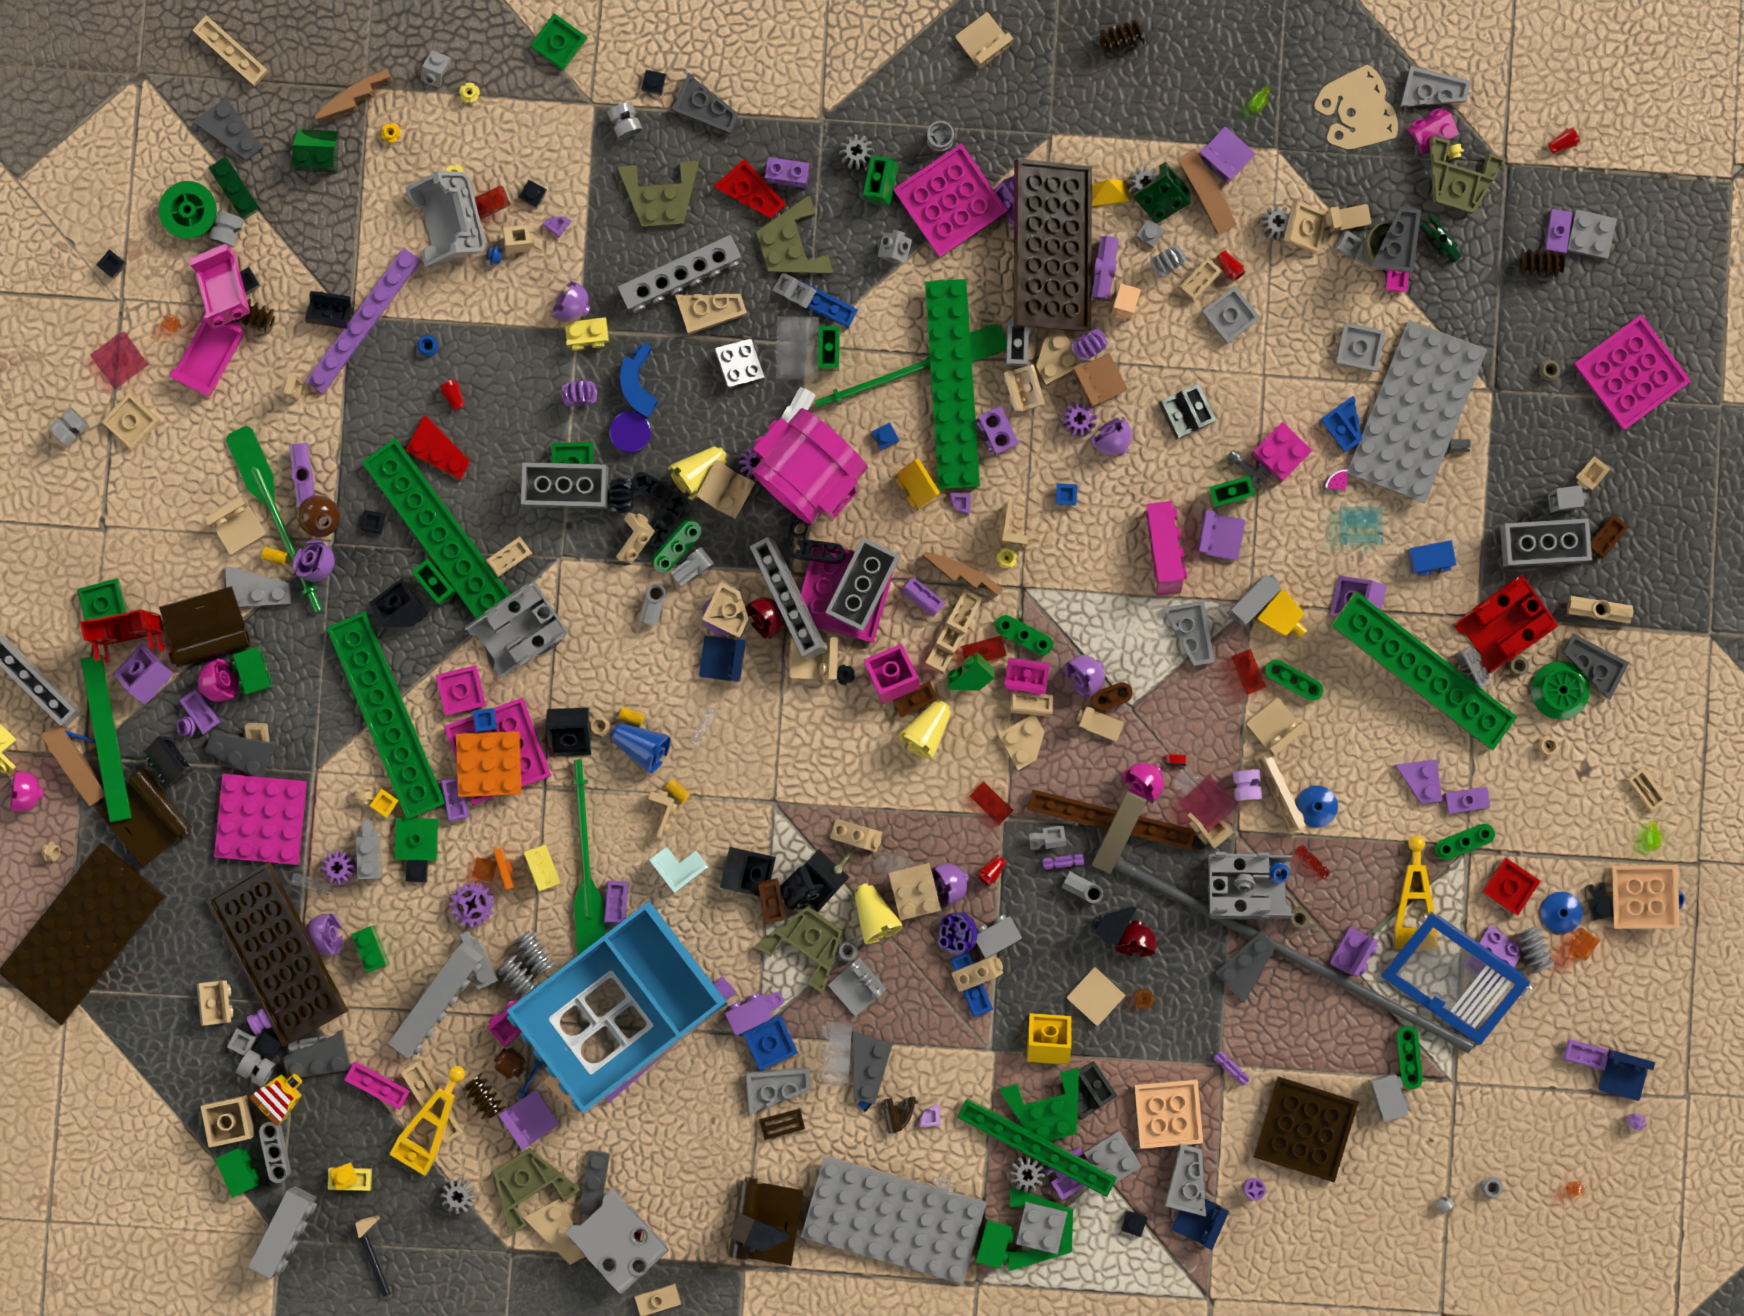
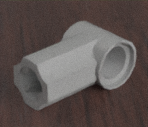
M700 547L689 555L685 562L670 573L682 587L698 574L701 575L711 568L714 562L704 549Z
M653 584L648 587L639 618L640 622L657 626L661 608L666 597V590L663 586ZM656 587L662 591L661 598L657 600L651 597V590Z
M1069 872L1062 886L1063 889L1090 903L1101 901L1103 890L1100 886ZM1097 888L1100 892L1099 898L1091 900L1088 897L1089 889Z

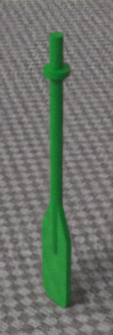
M991 324L970 332L972 363L1001 353L1006 349L1007 341L999 325ZM929 356L924 361L839 392L837 388L833 389V394L815 400L816 407L820 408L834 402L840 405L842 404V399L930 368Z
M243 426L227 435V445L248 491L268 508L293 563L297 552L275 505V477L254 430L248 426ZM299 577L304 588L301 591L302 596H308L315 613L322 611L323 609L315 594L318 590L317 586H312L310 581Z
M575 759V780L571 781V785H576L582 881L574 900L577 955H579L603 937L606 932L603 899L590 873L584 784H588V779L584 780L582 759Z

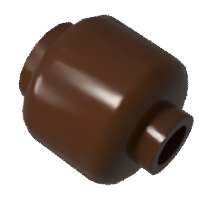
M504 1048L494 1059V1062H496L495 1069L506 1079H511L514 1076L518 1078L526 1069L523 1067L525 1058L513 1048Z

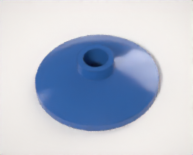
M1310 786L1304 789L1296 801L1298 811L1304 816V823L1311 827L1328 825L1333 821L1338 811V802L1335 795L1323 786ZM1319 802L1322 808L1316 810L1314 808L1315 803Z
M1552 893L1544 899L1541 905V920L1552 932L1560 934L1571 932L1581 922V904L1570 893ZM1561 909L1566 910V915L1564 917L1560 915Z

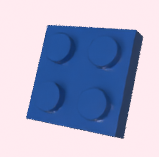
M781 1014L742 1033L760 1071L798 1053Z

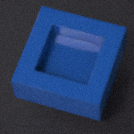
M891 423L872 431L881 451L899 442Z
M1057 483L1055 505L1076 506L1078 484Z
M495 708L473 711L476 732L498 729Z

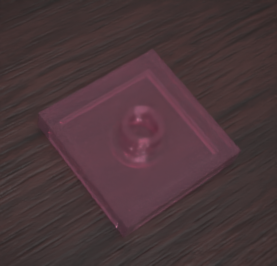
M122 331L90 354L114 389L149 365L125 331Z
M1210 775L1179 802V805L1188 814L1191 812L1200 821L1208 833L1238 807V804Z

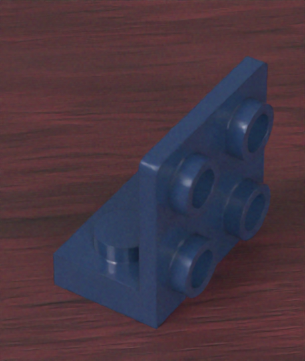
M705 636L699 676L740 683L746 641L742 639L734 640Z
M1610 1050L1598 1089L1639 1101L1648 1069L1654 1070L1656 1062Z
M1205 1199L1206 1216L1179 1210L1172 1230L1213 1250L1229 1210Z

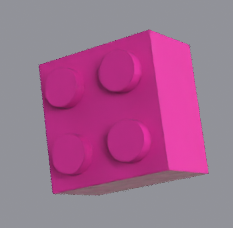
M1282 422L1251 455L1281 483L1313 450Z
M902 644L864 659L865 670L881 704L920 689L919 678Z

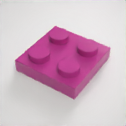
M477 665L436 675L445 716L487 706Z

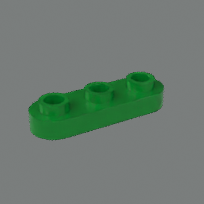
M691 519L683 521L653 555L651 560L653 568L661 573L670 571L700 537V525ZM694 529L693 534L689 535V531ZM680 544V548L675 550L676 545ZM663 560H666V561H667L666 564H665L664 566H662V565H661L662 561H663Z
M1003 615L995 623V630L999 635L1038 655H1047L1053 648V641L1048 635L1011 616ZM1008 622L1010 627L1003 629L1002 623ZM1023 631L1027 632L1028 638L1022 639L1020 633ZM1045 641L1047 644L1046 648H1040L1039 642Z
M1272 660L1266 664L1265 675L1268 679L1309 701L1318 700L1322 696L1323 686L1319 681L1280 660ZM1272 667L1278 668V674L1272 673ZM1291 677H1295L1297 679L1296 684L1290 683ZM1309 687L1315 688L1314 694L1308 692Z
M1478 824L1437 841L1434 846V853L1439 859L1449 860L1491 843L1494 840L1495 831L1489 824ZM1483 830H1486L1488 832V836L1486 838H1483L1481 835V832ZM1463 838L1468 839V845L1464 846L1462 844ZM1445 845L1449 847L1448 853H1444L1442 850Z
M1402 1026L1396 1033L1400 1077L1403 1086L1408 1089H1417L1423 1082L1418 1032L1411 1026ZM1406 1032L1410 1034L1408 1040L1403 1038V1034ZM1408 1053L1412 1055V1059L1410 1061H1407L1405 1059V1056ZM1410 1074L1414 1075L1412 1082H1409L1407 1079Z

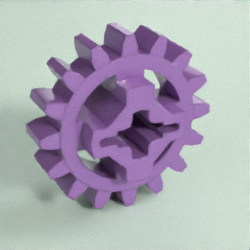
M471 882L470 887L467 883H464L463 890L458 887L456 888L458 894L451 895L455 899L454 902L449 903L450 906L455 908L451 911V914H457L458 916L455 920L459 921L462 919L463 926L468 922L470 927H474L475 922L482 926V920L488 922L489 918L487 915L494 914L490 909L496 906L495 903H491V899L495 896H489L490 888L483 890L482 883L478 887H476L475 882ZM474 890L471 896H462L467 891ZM482 895L484 896V898H485V900H486V905H484V904L482 903V900H481V896H482ZM475 898L477 908H472L471 910L468 901H473ZM459 904L463 905V914L460 911ZM474 913H483L480 917L471 919Z

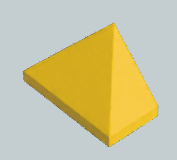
M1107 179L1092 184V207L1130 202L1127 181Z

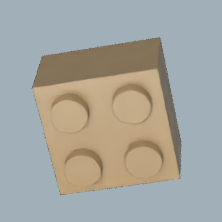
M929 863L889 873L900 921L941 911Z
M247 1095L207 1103L201 1106L209 1148L255 1137Z

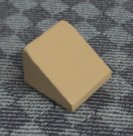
M376 1215L358 1220L355 1223L358 1237L361 1238L380 1217Z

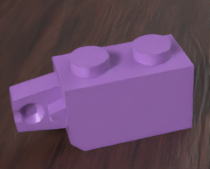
M780 991L765 996L764 994L759 996L757 992L746 998L748 1002L741 1005L739 1002L728 1006L729 1011L725 1012V1015L735 1036L770 1020L772 1011L785 1002Z

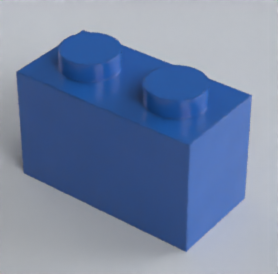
M1452 540L1413 547L1407 550L1412 574L1418 573L1419 577L1431 575V571L1437 569L1439 573L1451 571V567L1457 565Z

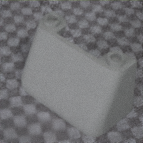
M435 172L405 187L409 202L415 207H423L432 246L424 248L422 252L425 267L438 266L477 254L485 249V238L471 181L467 174L464 172Z

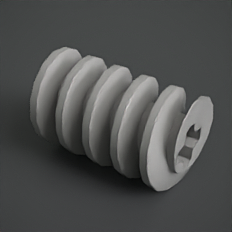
M1532 927L1515 934L1523 936L1518 943L1526 944L1521 951H1528L1524 959H1531L1527 967H1534V970L1530 974L1546 970L1554 964V960H1547L1551 956V952H1544L1549 947L1548 944H1541L1545 941V936H1538L1543 932L1542 928Z
M529 930L515 939L512 944H520L516 949L517 952L524 951L521 958H529L526 966L534 965L530 972H538L536 975L538 976L556 962L555 960L548 961L551 954H543L546 946L539 947L542 940H534L537 932L530 933Z
M515 954L500 967L498 976L506 975L503 982L511 981L509 989L517 988L514 995L522 994L521 1000L536 988L538 980L531 982L530 980L533 975L525 976L527 967L519 969L522 962L514 963L517 957Z

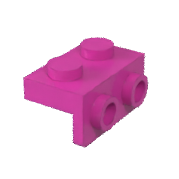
M1443 108L1433 110L1429 116L1416 120L1412 126L1407 128L1408 132L1414 136L1419 151L1422 154L1430 151L1431 136L1450 140L1459 134L1451 113Z
M1009 657L1004 688L1012 692L1025 691L1032 695L1046 694L1050 664Z
M514 1000L510 1001L504 1009L508 1010L519 1000L516 1002ZM507 1011L503 1012L500 1016L498 1014L494 1015L488 1021L490 1025L486 1027L504 1047L522 1032L519 1027H514L507 1019V1016H509Z

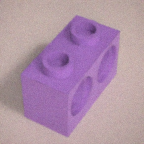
M768 157L765 174L766 183L807 189L810 170L809 163Z
M1002 406L978 416L979 422L976 425L981 434L985 433L988 439L985 444L990 453L994 452L995 456L1018 446L1019 442ZM988 418H995L998 425L994 428L989 427L986 424ZM998 436H1003L1007 443L1004 446H998L995 443V439Z

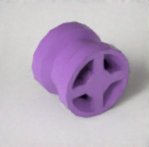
M263 1009L258 1010L255 1015L247 1016V1021L256 1035L260 1034L264 1028L269 1029L272 1027Z
M1249 1178L1243 1185V1191L1249 1199L1257 1201L1264 1197L1266 1187L1261 1180Z

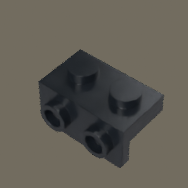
M310 291V303L305 316L306 323L347 329L352 313L351 297Z
M806 866L799 867L780 886L781 896L787 909L797 908V910L808 907V903L818 897L819 892L824 889L823 884H813Z

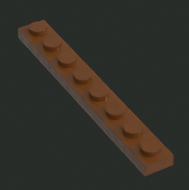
M1033 789L1028 806L1030 811L1107 830L1117 812L1114 809ZM1139 816L1130 835L1191 850L1195 831L1191 828Z

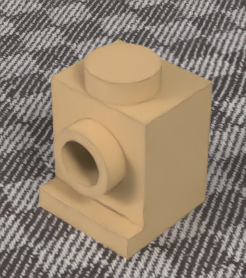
M528 225L503 227L506 256H510V253L531 251V245H534L533 233H529Z

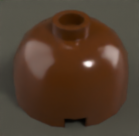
M312 495L306 498L299 506L297 521L307 534L318 538L326 537L338 528L340 511L336 503L329 497Z

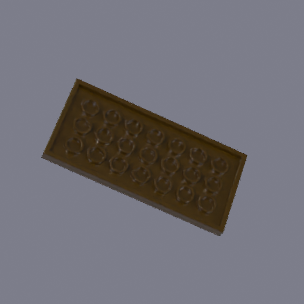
M1016 159L1014 160L1013 326L1089 332L1091 331L1092 166Z
M102 842L1 966L0 975L57 1023L63 1025L166 898V895Z
M270 862L263 864L205 899L282 1047L289 1045L349 1011Z

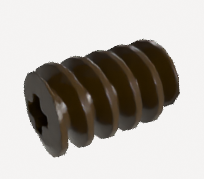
M1132 20L1131 26L1128 22H1125L1123 28L1119 24L1116 25L1115 30L1109 27L1107 33L1104 29L1100 30L1099 41L1104 56H1106V49H1109L1111 54H1114V47H1117L1121 52L1123 44L1127 49H1130V42L1135 47L1138 46V40H1141L1143 45L1145 44L1142 29L1136 20Z
M1522 248L1519 262L1521 275H1524L1526 269H1528L1530 276L1533 275L1534 270H1537L1539 277L1545 271L1546 277H1549L1550 273L1553 272L1554 278H1557L1559 272L1563 273L1565 268V253L1561 252L1558 255L1556 251H1553L1549 254V251L1545 250L1541 254L1540 250H1535L1533 254L1531 249L1525 252Z
M248 299L250 314L240 319H235V321H241L243 325L249 324V327L252 329L257 327L259 332L264 330L266 335L269 334L275 322L274 309L267 313V306L264 305L259 309L258 302L251 306L252 300Z
M481 1073L466 1083L462 1091L470 1090L467 1098H475L472 1106L480 1105L476 1112L484 1111L481 1117L483 1120L492 1118L505 1109L506 1106L498 1107L502 1100L494 1101L497 1093H489L492 1085L484 1086L488 1079L480 1080L483 1074Z

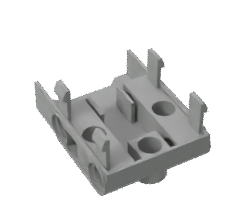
M534 581L527 583L465 626L466 631L468 630L471 635L480 638L494 658V669L498 673L499 678L516 667L523 666L530 659L565 638L569 633ZM510 602H518L520 608L517 611H511L508 608ZM540 607H547L549 614L542 617L538 615L537 611ZM534 636H542L544 639L541 645H534L532 643Z
M1215 851V854H1209V918L1291 919L1294 913H1291V908L1286 904L1285 882L1274 883L1269 878V869L1278 862L1284 863L1290 869L1292 855H1269L1268 852L1229 854ZM1234 862H1241L1244 869H1235ZM1280 869L1276 872V875L1280 874ZM1240 874L1251 875L1255 881V888L1249 892L1239 891L1234 886L1237 876ZM1213 883H1222L1223 890H1216L1213 887ZM1235 903H1242L1245 910L1243 912L1237 911L1234 906Z
M613 1188L603 1197V1205L582 1225H573L565 1232L620 1294H623L669 1251L666 1246L667 1244L652 1231L632 1206L627 1205ZM643 1230L646 1238L638 1240L635 1237V1231ZM611 1259L615 1264L614 1268H605L604 1260ZM641 1260L645 1268L643 1270H636L633 1265L634 1261Z

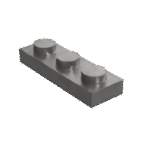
M589 1150L579 1208L580 1214L592 1215L602 1206L610 1153Z

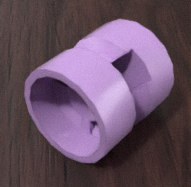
M1260 769L1232 772L1233 783L1237 785L1234 789L1235 801L1262 799V790L1258 786V782L1261 781Z

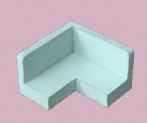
M665 847L649 859L674 893L709 867L697 850L680 863L668 847Z

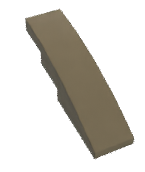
M1127 791L1091 866L1111 874L1141 814L1146 799Z

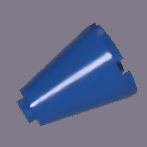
M623 723L619 726L616 725L611 732L612 742L646 772L651 774L656 772L663 762L660 759L663 755L667 756L671 746V738L666 734Z

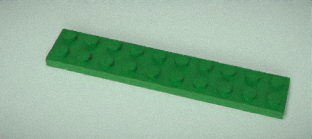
M967 280L925 281L938 490L980 487Z
M396 438L362 461L364 467L476 619L511 595ZM512 601L509 603L508 608L512 611L518 606V603Z
M1358 592L1353 593L1330 625L1488 749L1494 750L1516 720V715L1484 690L1480 689L1479 686Z
M366 611L326 627L406 819L414 818L444 805L445 800Z

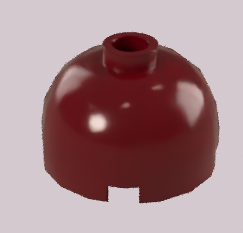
M760 597L746 605L745 609L748 617L751 616L754 620L751 625L760 636L765 639L768 637L771 639L782 630L785 620L774 599Z
M1132 921L1131 924H1128L1119 943L1114 948L1115 951L1128 956H1133L1132 953H1140V957L1153 956L1157 946L1156 936L1149 927L1144 925V922Z

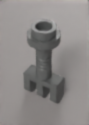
M1233 449L1226 458L1228 464L1232 466L1235 463L1251 476L1252 486L1260 490L1262 486L1256 482L1257 479L1265 484L1267 480L1261 474L1263 473L1265 476L1270 477L1272 473L1262 465H1259L1257 469L1253 468L1240 457L1242 454L1240 451Z

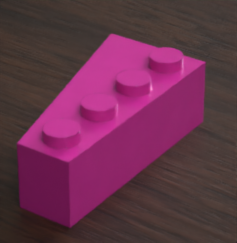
M1172 501L1149 503L1146 506V518L1149 539L1152 538L1150 542L1151 557L1155 558V561H1153L1154 578H1158L1157 588H1155L1156 596L1181 593L1183 581L1187 579L1186 567L1181 564V559H1184L1183 547L1178 545L1181 534L1180 528L1175 525V520H1178L1176 507L1173 508Z

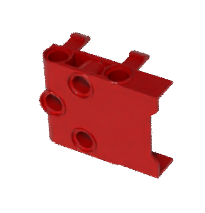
M1520 575L1474 607L1468 614L1456 621L1453 626L1458 633L1468 636L1483 657V668L1485 667L1488 673H1492L1557 628L1558 623L1524 576ZM1499 596L1506 598V605L1504 607L1500 606L1497 602ZM1528 601L1535 603L1536 608L1534 612L1527 609ZM1524 630H1528L1531 634L1529 641L1524 640L1522 637Z
M140 609L80 622L83 640L93 643L95 652L93 657L96 661H101L98 645H103L105 657L103 658L106 663H111L108 649L110 644L148 637L150 649L154 650L156 643L153 642V635H157L160 652H165L166 647L163 645L161 634L164 633L161 616L157 613Z

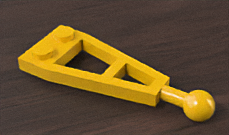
M1413 836L1408 842V846L1412 851V865H1407L1394 926L1395 949H1402L1418 929L1402 927L1408 899H1425L1427 915L1429 916L1430 913L1435 915L1426 865H1421V851L1425 847V841L1420 836ZM1413 871H1420L1423 892H1409ZM1432 928L1417 949H1437L1438 930Z
M453 1066L449 1070V1081L445 1088L441 1087L435 1092L400 1134L389 1154L424 1176L428 1174L439 1152L455 1099L452 1091L455 1085L465 1078V1070L461 1066ZM440 1097L446 1100L441 1118L430 1112V1109ZM423 1118L438 1126L430 1152L407 1138Z

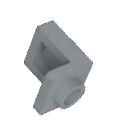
M432 50L422 66L421 81L440 87L442 77L450 65L451 57Z

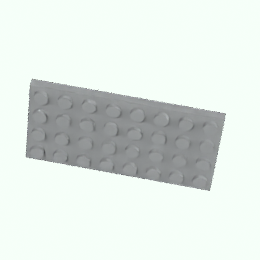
M1408 320L1363 431L1362 441L1358 443L1348 468L1347 475L1425 504L1487 349Z
M824 1155L801 1238L963 1284L986 1207V1201Z

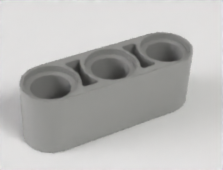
M269 1121L260 1127L259 1135L268 1176L272 1182L281 1183L290 1176L291 1167L282 1127L280 1124L275 1126L272 1121ZM267 1126H272L275 1129L274 1136H269L266 1133ZM272 1146L279 1149L280 1154L278 1157H274L271 1154ZM276 1167L284 1170L283 1178L276 1176Z

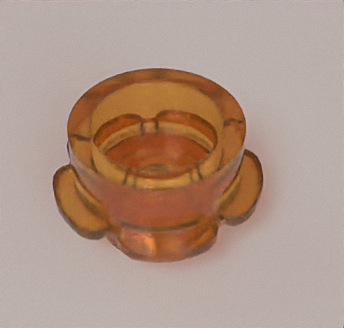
M172 314L163 316L161 325L166 330L176 333L182 327L179 323L180 319Z
M1149 989L1138 990L1135 993L1136 999L1134 1002L1137 1007H1142L1145 1010L1151 1008V1005L1154 1004L1155 996L1152 995Z
M1581 1181L1569 1182V1186L1565 1187L1568 1196L1585 1195L1584 1188H1587L1585 1185H1582Z

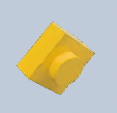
M381 789L370 804V807L388 818L399 800L384 789Z
M352 1162L330 1170L337 1190L358 1183Z

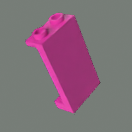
M227 243L189 259L190 266L196 271L206 310V315L203 317L212 329L250 314L236 254Z
M203 319L177 369H172L169 376L210 398L246 333L240 329L242 325L231 321L221 327L212 329Z

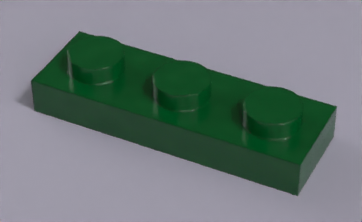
M226 156L208 167L242 219H247L261 209Z

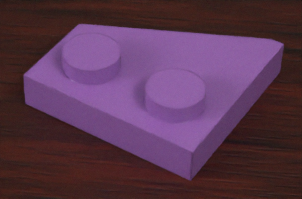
M1437 759L1396 764L1397 770L1400 771L1406 780L1405 782L1412 789L1420 803L1442 801Z

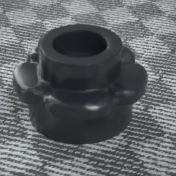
M843 664L837 668L836 680H838L839 684L847 685V683L854 681L855 671L851 666Z

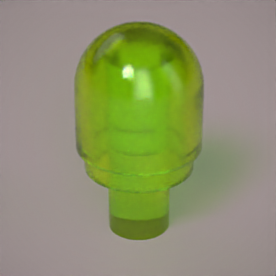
M1265 85L1260 92L1257 91L1253 94L1248 102V108L1251 112L1259 113L1264 109L1269 100L1267 98L1271 91L1269 87Z
M1649 821V830H1646L1645 845L1649 850L1653 851L1658 850L1662 845V834L1658 830V821Z

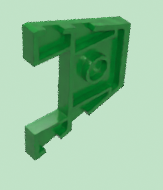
M1079 1067L1060 1071L1065 1093L1025 1104L1018 1083L1000 1087L999 1090L1025 1129L1048 1141L1077 1134Z
M1010 1187V1207H1024L1025 1202L1067 1211L1058 1254L1031 1248L1030 1251L1008 1250V1271L1071 1253L1073 1209L1032 1193L1018 1190L1015 1187Z

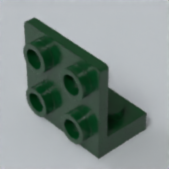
M1164 162L1159 165L1158 179L1133 193V198L1150 218L1158 224L1190 204V190L1168 163Z

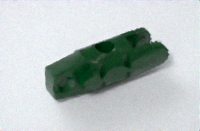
M1432 213L1429 214L1428 219L1436 228V231L1432 232L1422 221L1419 224V228L1443 257L1447 255L1453 263L1462 257L1456 248L1458 244ZM1439 237H1442L1444 241L1441 242Z

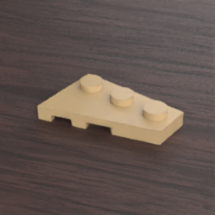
M675 294L688 335L747 315L741 294Z
M562 1198L523 1217L570 1265L586 1257L581 1249L565 1233L575 1224Z

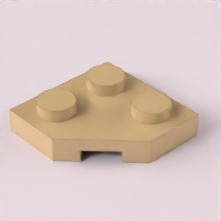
M1060 330L1044 339L1036 369L1045 386L1071 373L1074 367L1082 365L1081 361L1073 353L1072 345L1064 330Z
M720 582L702 620L740 638L749 621L740 591Z
M1031 715L998 733L1017 770L1037 760L1044 730L1035 715Z

